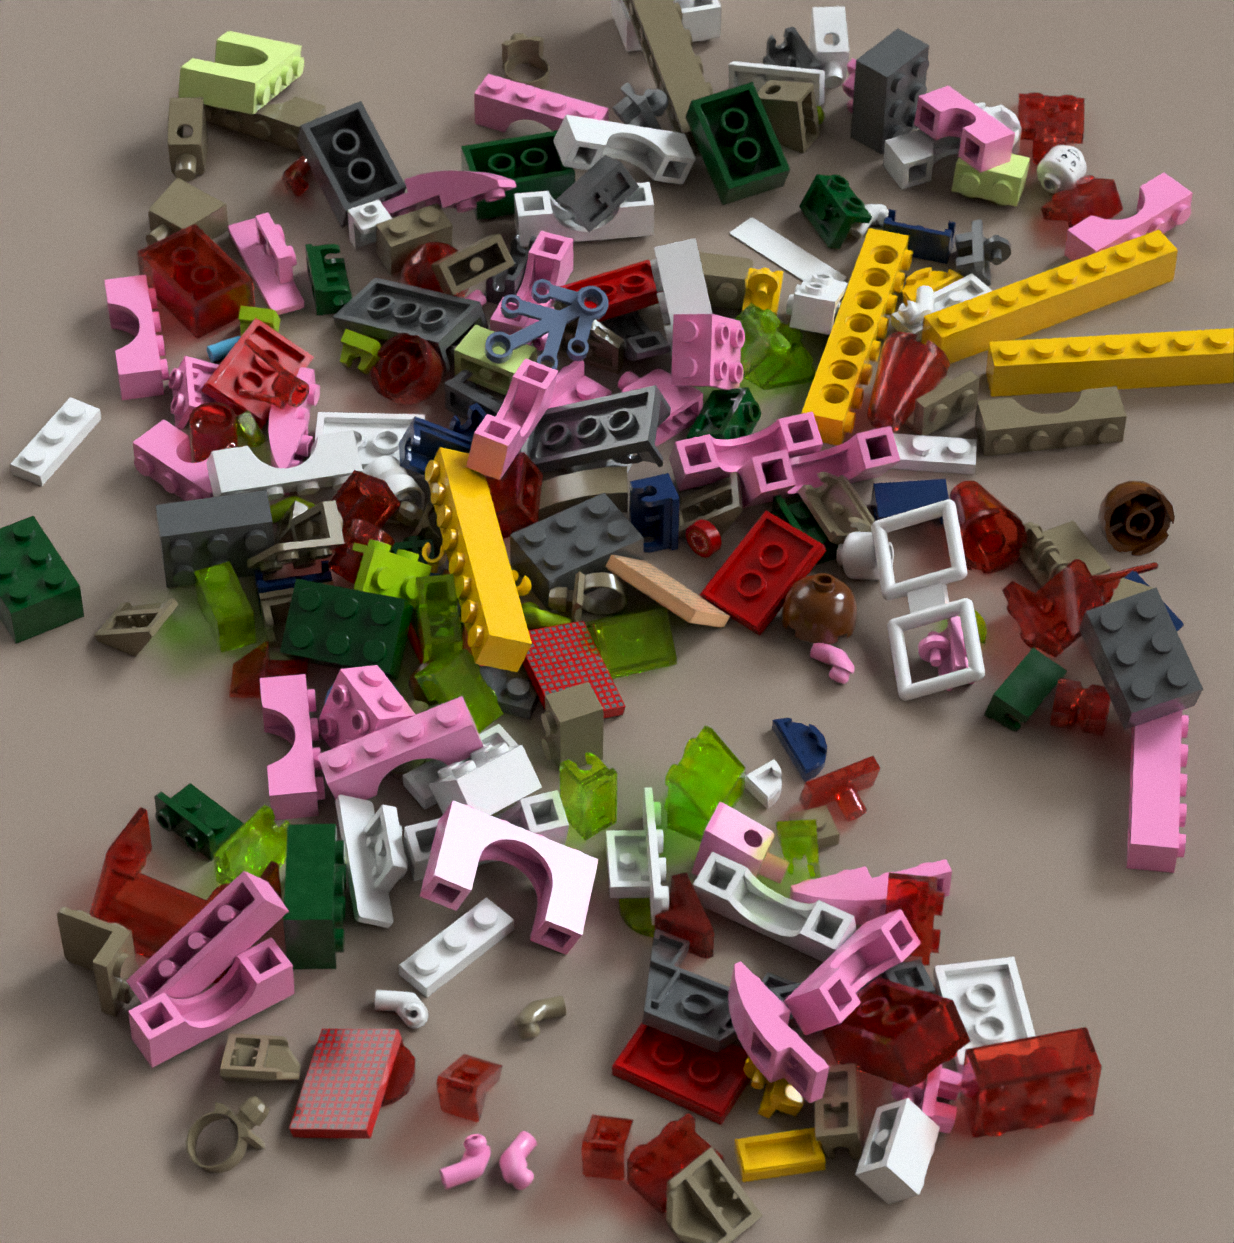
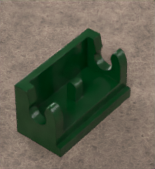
M305 244L307 272L317 316L336 314L352 299L344 258L326 259L324 257L328 254L340 253V247L336 244L317 246Z
M1032 648L993 694L984 716L989 719L993 718L1004 727L1017 732L1021 728V724L1013 720L1009 714L1026 724L1035 710L1056 685L1062 681L1067 670L1035 648Z

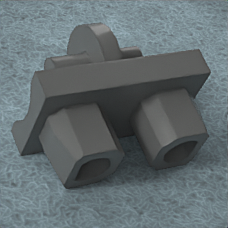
M628 82L620 89L625 98L612 107L617 117L624 124L662 130L655 116H662L668 107L669 99L665 92L659 89H647L643 96H638Z
M982 219L972 221V232L955 235V244L959 258H956L958 273L964 277L974 274L986 286L991 285L990 262L994 265H1000L1006 261L1011 255L1010 242L999 235H993L988 239L984 237Z

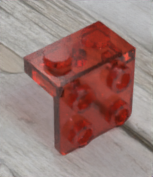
M1074 559L1036 593L1014 581H1011L1002 589L1008 602L1006 606L1007 611L1018 622L1022 630L1019 634L1023 642L1029 648H1037L1054 658L1082 636L1079 627L1085 612L1106 605L1086 563L1080 559Z

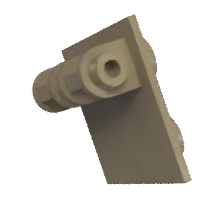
M1074 520L1042 531L1039 524L1027 522L1021 528V539L1010 543V547L1046 594L1111 571L1109 565Z

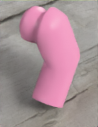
M525 1131L519 1133L501 1155L499 1161L503 1178L507 1183H512L517 1190L525 1189L534 1179L533 1172L526 1168L527 1162L525 1159L536 1147L537 1142L531 1134Z

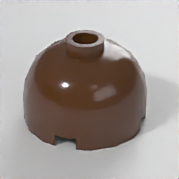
M1126 481L1116 485L1107 492L1102 500L1098 515L1102 534L1111 546L1120 553H1122L1121 551H1132L1131 554L1134 556L1152 552L1162 545L1169 536L1167 531L1170 523L1174 524L1175 519L1173 506L1160 489L1145 481Z
M819 573L804 577L793 584L785 597L781 616L782 624L786 630L788 625L796 630L795 637L811 643H837L838 636L847 633L848 638L852 636L855 630L857 604L854 594L844 582L830 574Z

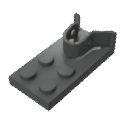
M376 277L333 316L336 328L348 329L356 333L417 347L418 353L422 358L432 363H440L443 374L450 371V364L445 351L450 345L458 346L475 324L489 329L481 302Z
M656 385L549 408L522 446L518 469L523 477L610 458L619 464H636L646 461L655 463L660 468L663 466L664 459L655 446L657 427L670 416L671 408ZM634 453H637V454H638V455H636V456H631V455H629V454H634Z

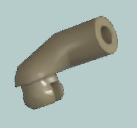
M563 996L530 1002L515 1017L514 1026H518V1036L521 1039L536 1037L540 1034L537 1021L566 1016Z

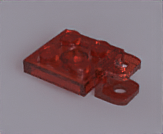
M1038 92L1019 93L1017 119L1022 128L1020 139L1033 140L1032 161L1034 164L1039 165L1045 155L1057 145H1066V143L1083 144L1085 98H1078L1073 95L1050 96Z

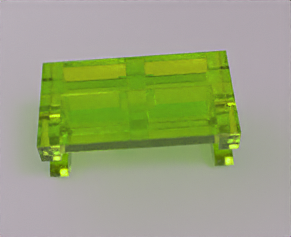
M588 752L585 753V761L592 766L589 770L579 769L577 764L570 759L560 763L561 802L568 823L585 841L617 823V772L614 768L609 769L596 755Z
M264 804L213 854L216 881L227 887L243 871L266 881L286 861L289 821L286 820L280 827L277 826L274 821L273 809Z
M816 819L777 821L776 830L779 844L782 846V854L784 860L790 862L787 872L793 875L795 869L793 866L794 858L802 860L803 856H805L810 878L821 877L819 834Z

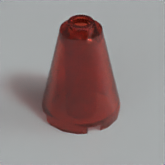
M895 332L887 337L882 346L867 411V418L874 429L891 426L893 432L898 431L914 413L915 399L936 389L946 378L950 361L936 344L928 340L926 345L915 341L916 334L909 332Z
M967 480L957 484L951 490L949 499L956 504L967 569L971 571L972 569L982 570L983 573L991 574L1007 568L1021 555L1019 550L1023 542L1026 544L1027 534L1022 520L980 483Z

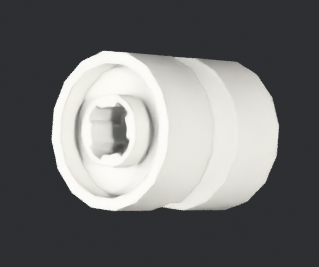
M388 455L374 459L364 468L360 475L359 486L372 503H375L374 505L387 522L392 524L401 523L394 515L402 501L411 502L418 505L419 509L422 508L425 501L424 492L414 479L409 476L406 469L400 466V462L396 457Z

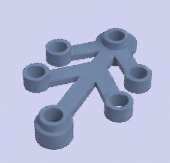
M539 279L534 282L531 291L533 300L537 303H547L550 299L570 306L559 311L521 300L515 294H509L503 298L501 312L505 317L513 319L522 315L539 321L511 335L504 332L490 334L485 343L486 357L494 363H504L511 358L513 350L549 333L544 351L538 356L537 363L541 364L542 361L549 360L553 363L551 368L555 370L558 367L557 354L566 324L579 318L575 337L568 342L567 355L574 361H581L586 358L589 344L587 340L594 320L600 319L605 315L609 304L607 295L596 286L583 287L576 292L552 285L546 279ZM543 287L546 288L549 293L546 295H540L537 293L536 289ZM586 301H593L597 307L594 309L587 308L584 303ZM512 302L518 308L516 310H509L506 304ZM574 345H580L583 347L584 351L581 353H576L572 350L571 347ZM494 347H502L505 353L501 355L495 354L492 349Z

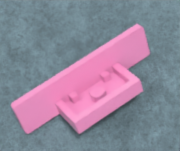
M269 213L255 216L253 219L229 225L228 233L268 309L275 310L278 315L303 309L305 307L304 299L293 281L292 266L297 265L295 252L291 245L286 246L280 224L275 225Z

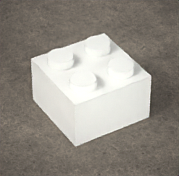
M506 742L494 747L489 744L470 754L472 760L462 764L455 762L438 771L440 777L428 783L442 814H444L452 801L469 805L485 814L492 815L542 788L523 746L508 747Z

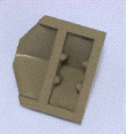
M737 472L730 473V477L703 486L683 498L678 495L680 498L679 538H686V529L700 519L712 523L720 536H723L743 511L741 481Z
M174 598L169 599L165 603L131 606L129 602L120 603L94 636L98 642L136 657L175 610L178 603Z
M229 1033L220 1067V1077L223 1081L236 1082L298 1080L301 1066L288 1048V1041L284 1036Z
M712 1147L667 1182L666 1222L672 1232L682 1242L731 1243L763 1216Z

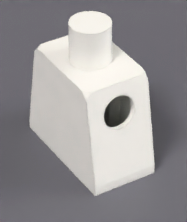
M845 6L812 8L809 49L820 63V70L825 71V87L830 89L840 87L847 78L849 43ZM832 34L833 45L825 44L824 37L826 35Z

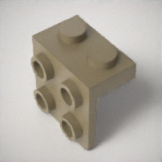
M699 252L710 305L742 310L749 268H753V260Z
M926 366L881 390L879 400L916 434L927 436L976 409L979 377L969 370L949 380L934 366Z
M336 500L323 501L289 520L294 542L276 544L247 560L248 568H260L261 573H268L282 569V565L293 564L294 569H303L316 565L315 560L331 557L332 550L345 544L342 533L343 519L338 512Z
M62 907L57 913V920L64 957L71 963L94 971L101 1012L116 1017L123 1005L129 1004L135 995L126 981L138 970L132 932L120 924H110L91 917L85 911Z

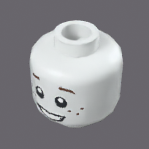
M1057 145L1040 161L1036 171L1037 177L1046 191L1058 195H1066L1073 191L1084 178L1087 168L1084 156L1077 148Z

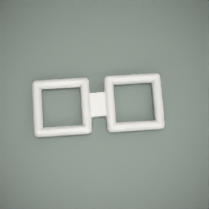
M947 499L873 522L871 530L882 596L886 600L907 596L910 614L891 619L887 624L900 699L908 701L983 679L985 669L973 602L968 598L949 602L946 584L962 580L967 576V566L955 502ZM943 516L951 567L895 583L887 533ZM960 615L969 668L912 683L903 631Z

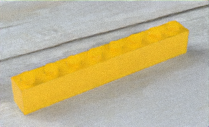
M1156 230L925 315L921 347L938 368L988 350L989 342L1016 340L1171 282L1174 279L1178 249L1160 230Z
M1234 328L989 342L986 376L991 397L1081 392L1086 389L1117 386V389L1234 383Z
M439 447L434 460H430L426 466L425 480L429 484L431 503L435 507L437 526L440 527L443 549L447 553L449 573L453 576L455 596L460 603L461 620L466 626L468 646L471 647L475 664L518 672L532 642L486 477L480 472L466 467L469 457L468 453Z

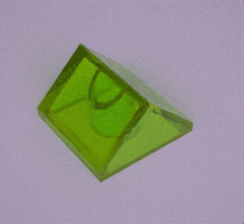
M652 606L584 622L612 679L677 664L667 608Z

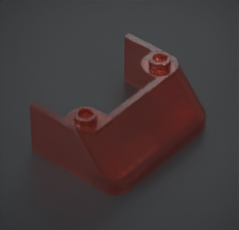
M140 807L106 852L89 915L110 924H120L131 931L135 953L150 959L230 883L218 886L208 899L205 900L140 873L146 865L147 856L152 851L147 809ZM271 861L259 878L267 881L282 901L279 864ZM230 965L212 983H218L226 975V973L229 971L232 965Z

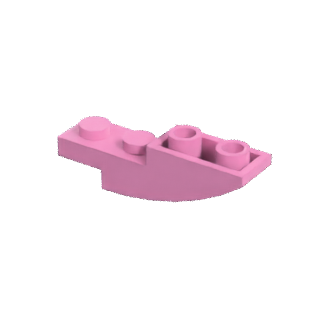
M435 171L404 179L408 192L381 203L390 216L397 217L436 203L443 208H456L457 212L461 213L477 208L476 202L484 199L486 202H492L504 198V192L516 188L514 180L485 172Z
M300 367L291 391L276 389L271 404L268 428L272 467H296L303 463L304 457L310 456L313 445V436L308 435L310 408L312 405H317L320 396V386L315 384L314 369Z
M946 859L933 863H922L917 867L898 872H887L871 878L866 866L853 870H842L834 875L814 880L807 879L798 884L791 885L790 899L807 904L820 900L853 915L856 925H863L866 921L899 909L902 910L908 920L918 917L919 903L949 896L952 870Z
M742 962L735 963L728 992L729 1012L737 1037L747 1055L770 1083L785 1078L809 1103L823 1098L830 1067L822 1057L817 1055L788 1026L791 1010L786 1004L761 982L759 977L754 975Z

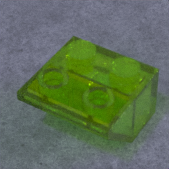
M753 303L734 318V320L741 322L745 333V341L741 348L740 363L743 366L744 379L763 390L813 382L816 374L811 364L813 358L804 348L801 341L803 335L799 329L791 328L790 323L786 324L779 320L771 310H763Z
M705 725L696 738L692 737L689 739L684 749L683 758L678 765L673 764L669 768L665 778V785L668 786V796L664 805V810L668 811L667 828L699 842L702 841L704 831L719 802L734 809L745 790V766L711 727Z

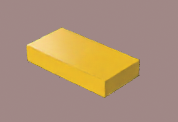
M815 1127L734 1140V1149L742 1182L825 1170L826 1161L821 1141L817 1142L815 1138Z

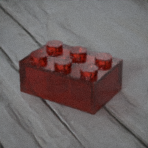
M196 224L137 251L139 274L146 275L148 288H155L156 298L197 339L239 319L241 306L255 307L253 279Z
M880 977L856 994L861 1003L840 1024L822 1030L836 1063L842 1065L856 1063L859 1071L909 1088L922 1083L930 1072L942 1063L953 1059L958 1051L971 1041L952 999Z
M1087 1027L966 1049L959 1098L973 1138L983 1136L996 1137L1009 1131L1025 1128L1038 1129L1046 1124L1067 1120L1075 1122L1088 1116H1093L1102 1066Z

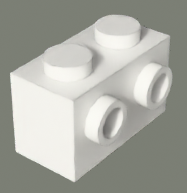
M825 273L808 275L801 285L797 284L794 295L790 294L788 298L786 315H791L790 327L830 335L849 283L833 280L831 275Z
M908 1098L877 1107L855 1175L887 1204L920 1195V1191L924 1186L928 1165L935 1150L934 1146L940 1127Z

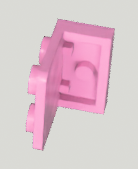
M674 314L671 386L712 387L721 390L739 388L744 373L743 366L740 363L741 348L745 341V333L741 322L715 314Z
M378 665L340 669L318 719V730L326 743L333 749L416 714Z

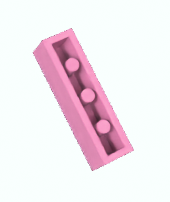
M243 871L126 981L142 1004L164 992L175 999H186L199 995L233 964L236 955L248 950L289 910L267 881Z

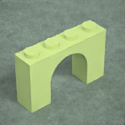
M227 31L216 40L215 63L192 58L180 67L178 98H203L204 105L253 115L301 76L304 68L301 46Z

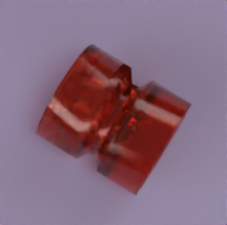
M208 402L193 409L189 416V426L192 438V454L195 463L209 458L212 451L239 447L236 414L231 407L220 402Z
M353 519L343 536L346 544L336 549L328 563V567L338 576L355 585L362 558L355 555L354 552L362 557L363 554L352 550L354 543L368 546L369 539L391 545V552L395 545V540L379 527L364 520Z
M1060 677L1054 698L1050 726L1071 730L1075 725H1079L1082 732L1104 736L1111 699L1105 686L1091 684L1088 688H1083L1081 681Z

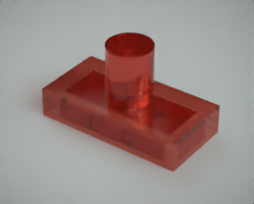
M870 756L805 782L799 801L804 810L836 801L846 821L858 819L867 811L858 791L874 785L880 771V766L874 756Z

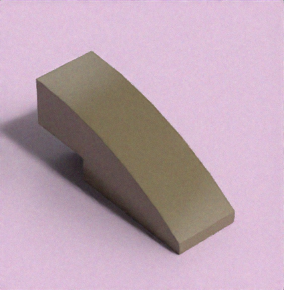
M627 466L577 471L554 477L518 492V524H535L602 493H605L622 513H628Z

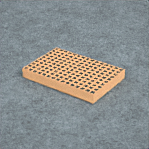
M611 555L606 564L609 571L688 623L721 628L725 627L730 618L728 614L647 561Z

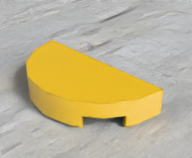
M932 267L917 270L906 278L902 291L903 304L907 307V301L916 302V290L920 286H930L936 292L964 278V276L951 269H948V273L932 271Z

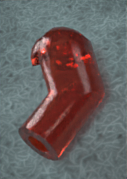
M304 156L297 158L282 175V182L287 191L291 190L296 197H300L309 188V184L302 179L311 169Z

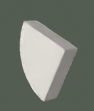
M774 759L744 776L743 786L766 809H769L777 802L782 791L781 768Z

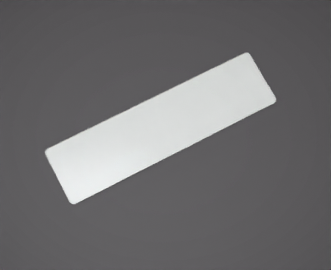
M753 217L730 232L732 236L803 281L808 275L814 273L829 274L833 277V280L838 281L846 279V276Z

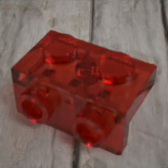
M1093 175L1081 177L1075 182L1076 187L1074 189L1054 194L1050 202L1040 207L1045 220L1067 221L1069 229L1091 215L1102 219H1110L1123 210L1115 180L1095 178Z
M889 872L885 914L899 909L902 910L921 942L909 956L922 957L923 965L929 966L931 953L939 954L941 929H933L934 915L942 916L944 892L937 891V877Z
M687 1113L678 1121L669 1122L658 1136L646 1145H638L627 1159V1184L661 1215L666 1212L667 1182L712 1147L695 1132V1118L690 1113ZM713 1148V1150L724 1163V1157Z

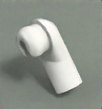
M865 205V208L872 216L869 223L854 222L849 233L855 238L861 239L869 226H878L880 224L883 227L885 217H888L889 212L885 205Z
M920 286L916 290V304L913 301H907L908 307L903 303L899 306L898 313L904 323L915 325L921 322L925 315L933 313L934 291L930 286Z
M376 990L375 1010L396 1012L402 1021L411 1028H420L427 1022L428 1010L415 993Z

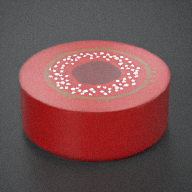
M700 519L686 529V540L690 548L697 555L708 558L721 548V536L712 523Z

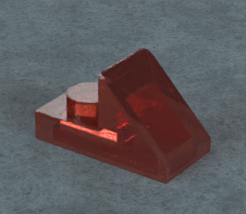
M265 641L233 663L230 697L261 698L260 678L305 674L307 685L309 674L308 661L270 660L269 641Z
M686 872L671 876L669 911L655 916L654 932L656 929L690 941L688 953L705 959L711 958L714 953V930Z
M463 1054L438 1075L436 1084L440 1109L445 1113L479 1122L482 1116L486 1093L500 1080L503 1065Z
M592 1114L582 1141V1171L584 1176L624 1180L627 1151L632 1137L634 1119Z

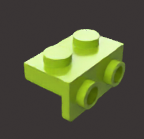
M369 539L368 546L354 543L352 550L363 554L354 589L406 599L414 608L420 609L432 566L418 562L419 554L398 549L397 554L390 553L391 545Z

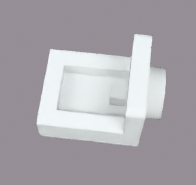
M380 200L348 209L349 239L355 248L376 242V224L392 219Z

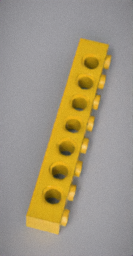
M872 228L868 229L801 414L813 412L823 443L836 446L841 445L846 433L852 434L856 420L854 409H861L864 398L862 386H869L873 371V365H870L871 361L877 362L880 354L881 342L879 338L885 339L889 326L887 315L891 316L895 312L897 303L895 293L902 292L905 280L903 270L909 271L913 251L908 250V235Z

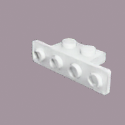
M644 787L642 810L644 830L606 831L605 843L610 898H650L652 925H660L661 910L669 909L668 886H661V881H666V858L658 856V853H663L664 849L663 829H656V825H661V803L653 802L652 787Z
M340 794L336 798L335 804L341 840H345V864L354 918L361 923L389 928L394 922L389 892L397 881L405 875L408 867V859L404 853L402 842V827L399 825L396 807L382 804L378 811L374 813L371 801Z

